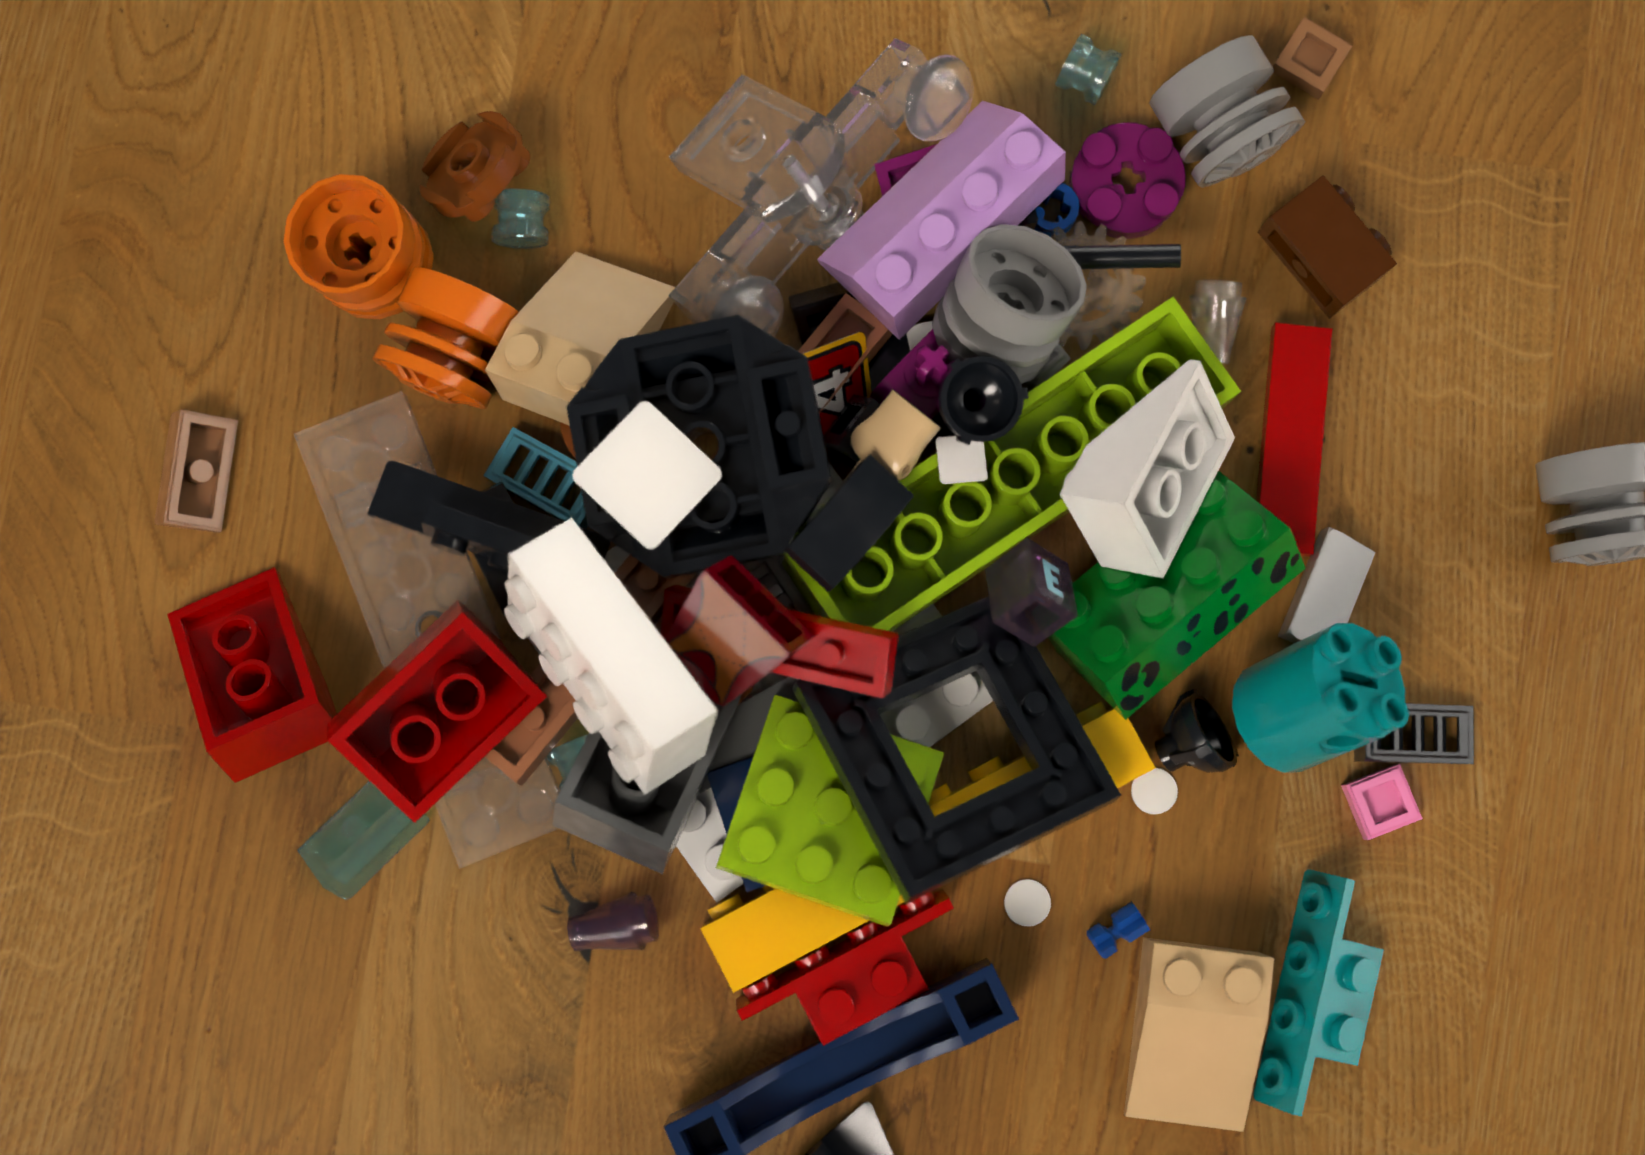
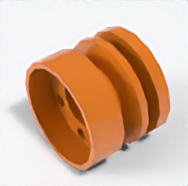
M339 174L317 181L298 197L287 216L283 241L289 264L306 284L321 293L336 307L357 318L380 320L402 313L404 310L397 304V301L411 269L421 267L432 270L434 254L428 233L384 186L365 176ZM369 251H370V256H371V258H372V260H370V261H369L368 255L366 254V253H368Z
M412 268L397 304L408 315L418 320L416 327L397 323L387 324L384 333L406 349L404 351L380 344L377 346L372 359L378 365L394 374L401 383L427 396L449 404H465L479 409H486L492 397L491 393L470 379L473 377L491 382L485 371L489 362L480 356L483 350L495 352L508 325L519 311L497 297L459 279L427 268Z

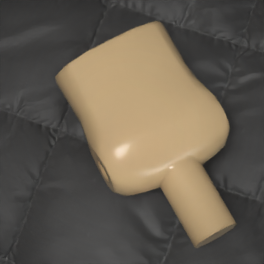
M892 390L877 410L858 425L851 435L850 445L860 458L856 466L871 454L898 481L902 480L912 471L925 447L941 427L903 396Z

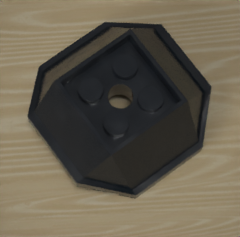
M740 315L619 339L597 367L585 387H581L566 406L577 467L640 402L647 401L660 411L692 443L704 434L717 436L719 449L712 461L721 469L722 477L654 549L645 548L581 488L588 527L667 579L703 572L730 555L741 564L786 555L784 549L806 524L832 482L808 358Z

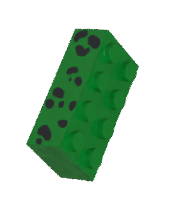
M1218 471L1164 578L1101 567L1099 562H1097L1063 591L1064 599L1060 596L1055 597L1037 612L1035 617L1055 651L1126 720L1299 575L1306 567L1291 528L1223 473Z

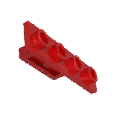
M942 889L934 894L931 891L907 904L903 902L899 905L901 911L894 914L890 926L887 927L868 921L847 932L849 939L828 949L825 944L794 960L796 967L777 977L772 972L742 988L744 994L736 999V1011L741 1021L795 993L824 1046L924 993L929 988L902 936L953 910L954 907L949 897Z

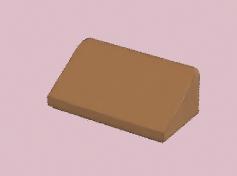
M182 409L171 414L155 525L218 533L222 531L238 420Z

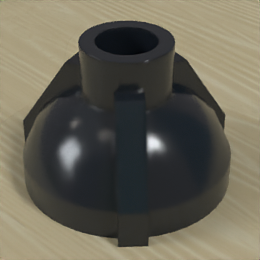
M977 356L962 361L959 358H955L947 364L948 372L944 376L939 388L938 406L943 421L956 434V441L970 445L971 441H992L1007 434L1019 420L1024 399H1028L1027 387L1022 388L1016 373L1004 362L987 356ZM968 389L975 390L979 395V405L974 411H969L963 404V395Z
M1196 689L1182 694L1163 728L1165 736L1155 741V749L1163 765L1171 772L1185 765L1207 773L1224 772L1234 767L1239 756L1238 751L1219 714L1203 696L1198 694Z

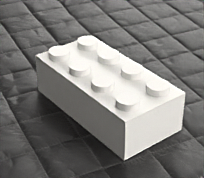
M573 518L510 553L508 580L505 582L508 593L507 607L504 608L506 618L512 629L521 639L529 636L541 652L538 655L539 662L550 681L556 686L563 683L576 700L573 702L575 713L586 730L591 734L599 731L611 748L608 751L610 761L621 778L626 782L634 779L642 792L647 794L704 757L718 710Z

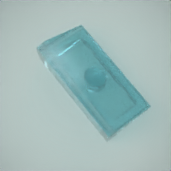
M368 781L297 851L323 888L344 900H348L428 824L429 817L424 814L414 823L374 784Z

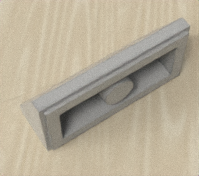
M1327 527L1321 530L1314 545V555L1309 557L1306 569L1303 572L1278 637L1296 643L1335 623H1348L1376 552L1336 529Z

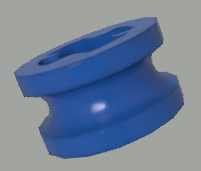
M1061 183L1043 201L1045 205L1048 204L1050 198L1062 201L1060 210L1068 214L1064 220L1058 215L1055 223L1048 222L1043 219L1045 210L1039 206L1035 208L1038 221L1034 230L1046 234L1052 239L1062 237L1069 232L1079 213L1080 204L1078 197L1073 189L1064 183Z

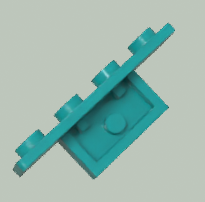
M1310 869L1304 872L1253 1094L1254 1099L1258 1102L1301 1117L1315 1057L1358 1066L1384 949L1342 939L1355 880Z

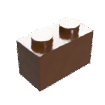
M1322 175L1272 214L1258 231V234L1330 319L1384 277L1397 263L1391 257L1392 250L1385 237L1373 228L1368 229L1355 214V205L1349 194L1339 185H1331L1325 176Z

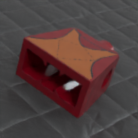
M730 555L701 573L664 640L702 691L717 705L725 707L806 646L815 636L739 561Z

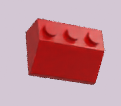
M457 600L327 723V741L407 817L416 823L546 699L547 695L500 640Z

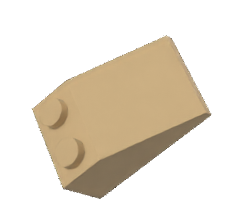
M575 251L511 320L485 371L502 400L569 425L566 406L580 388L585 387L597 367L619 339L659 331L678 295V290L676 287Z
M1143 937L1125 1099V1117L1244 1132L1269 1016L1274 967L1273 957L1254 951Z

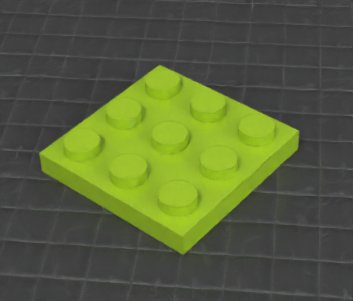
M775 694L715 868L888 927L892 923L900 892L800 703ZM891 734L929 804L944 752Z

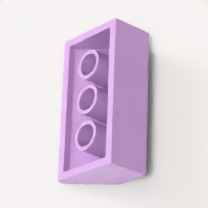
M982 101L817 259L818 263L892 334L900 339L945 295L949 283L956 277L958 266L974 238L984 229L1001 224L1018 226L1065 180V151L1023 113Z

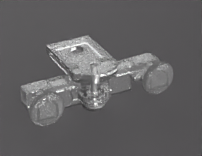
M894 38L827 116L741 74L668 158L680 172L739 205L744 210L668 296L693 323L740 315L775 337L780 329L784 315L783 298L780 290L775 285L777 281L809 245H817L820 249L826 251L864 215L862 211L863 200L859 188L875 171L874 164L882 162L900 142L893 130L896 131L905 121L908 130L914 137L932 142L946 138L960 127L968 115L974 93L973 78L967 65L953 55H940L928 61L921 49ZM750 135L746 141L736 146L744 137Z

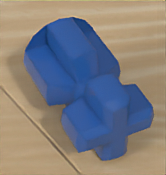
M1132 901L1111 914L1113 924L1111 927L1107 928L1098 923L1087 930V937L1102 958L1107 959L1118 951L1116 940L1119 938H1123L1131 943L1150 930Z

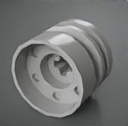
M1253 35L1236 38L1202 55L1167 80L1152 95L1149 102L1169 136L1175 137L1197 131L1183 146L1179 155L1187 164L1200 161L1194 167L1191 175L1201 188L1214 185L1230 177L1239 176L1255 168L1274 155L1281 148L1282 144L1296 134L1305 123L1304 118L1296 107L1281 110L1291 98L1284 87L1270 89L1260 94L1256 93L1270 79L1274 69Z
M1001 224L984 229L972 240L958 266L956 277L949 283L945 295L936 307L932 327L937 345H942L949 351L948 360L950 362L955 358H959L962 361L977 356L992 357L1007 364L1016 373L1021 384L1032 381L1044 368L1050 354L1059 344L1060 336L1069 328L1084 303L1087 285L1081 267L1062 245L1048 235L1026 226Z
M1645 442L1584 450L1556 456L1535 464L1541 502L1547 504H1570L1571 515L1545 524L1547 534L1575 533L1576 541L1549 547L1552 563L1570 562L1586 566H1598L1645 558Z

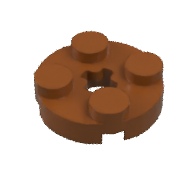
M485 111L477 114L483 122L477 123L470 128L462 121L453 126L438 140L424 161L422 171L429 178L426 187L419 184L420 194L436 211L445 217L457 218L465 216L472 222L483 219L493 209L495 198L505 189L513 177L526 169L530 162V152L523 146L520 132L502 114L494 111Z

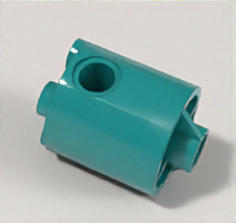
M1335 623L1249 666L1241 672L1234 685L1232 701L1237 729L1247 747L1265 765L1283 773L1302 772L1379 740L1392 731L1403 727L1409 719V711L1405 703L1406 690L1399 668L1402 662L1400 649L1387 636L1376 637L1371 631L1354 623Z

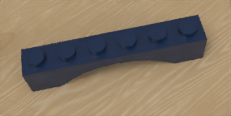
M985 958L928 986L929 990L824 1046L819 1040L670 1114L663 1127L676 1155H747L796 1124L873 1084L942 1054L965 1047L1019 1020L993 964L988 958Z

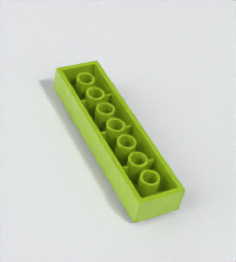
M1171 297L1029 391L1028 399H1024L1023 409L1015 426L1004 436L984 442L988 475L985 481L942 484L939 476L937 453L914 467L907 477L899 480L914 497L868 552L829 593L787 554L784 555L782 565L815 615L892 632L1069 513L1070 511L1060 492L1063 489L1067 474L1074 469L1085 447L1188 360L1201 362L1222 409L1240 394L1241 390L1176 299Z

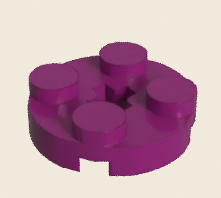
M1117 123L1102 128L1097 133H1093L1086 138L1073 163L1069 187L1073 189L1078 197L1080 204L1079 214L1083 219L1086 216L1092 224L1099 227L1098 231L1109 237L1134 239L1153 233L1162 226L1164 221L1171 217L1184 193L1185 169L1182 158L1173 146L1172 138L1166 131L1160 128H1150L1139 123ZM1122 168H1130L1133 174H1139L1142 182L1136 184L1132 194H1125L1123 185L1113 184L1112 177L1119 175Z

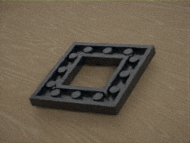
M1004 589L899 635L892 691L884 698L801 679L795 681L793 691L905 904L1114 803L1121 796ZM977 671L1032 771L934 816L880 714Z

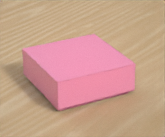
M1400 764L1388 766L1341 785L1363 840L1373 839L1423 819Z

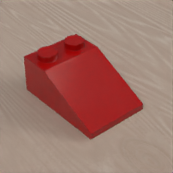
M275 567L167 614L206 752L234 783L328 742L327 723L337 712L329 688L280 574Z

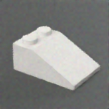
M1188 360L1091 441L1083 450L1074 469L1065 478L1060 495L1101 567L1164 578L1235 439L1200 361Z

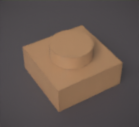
M1303 17L1273 65V73L1319 100L1353 45Z

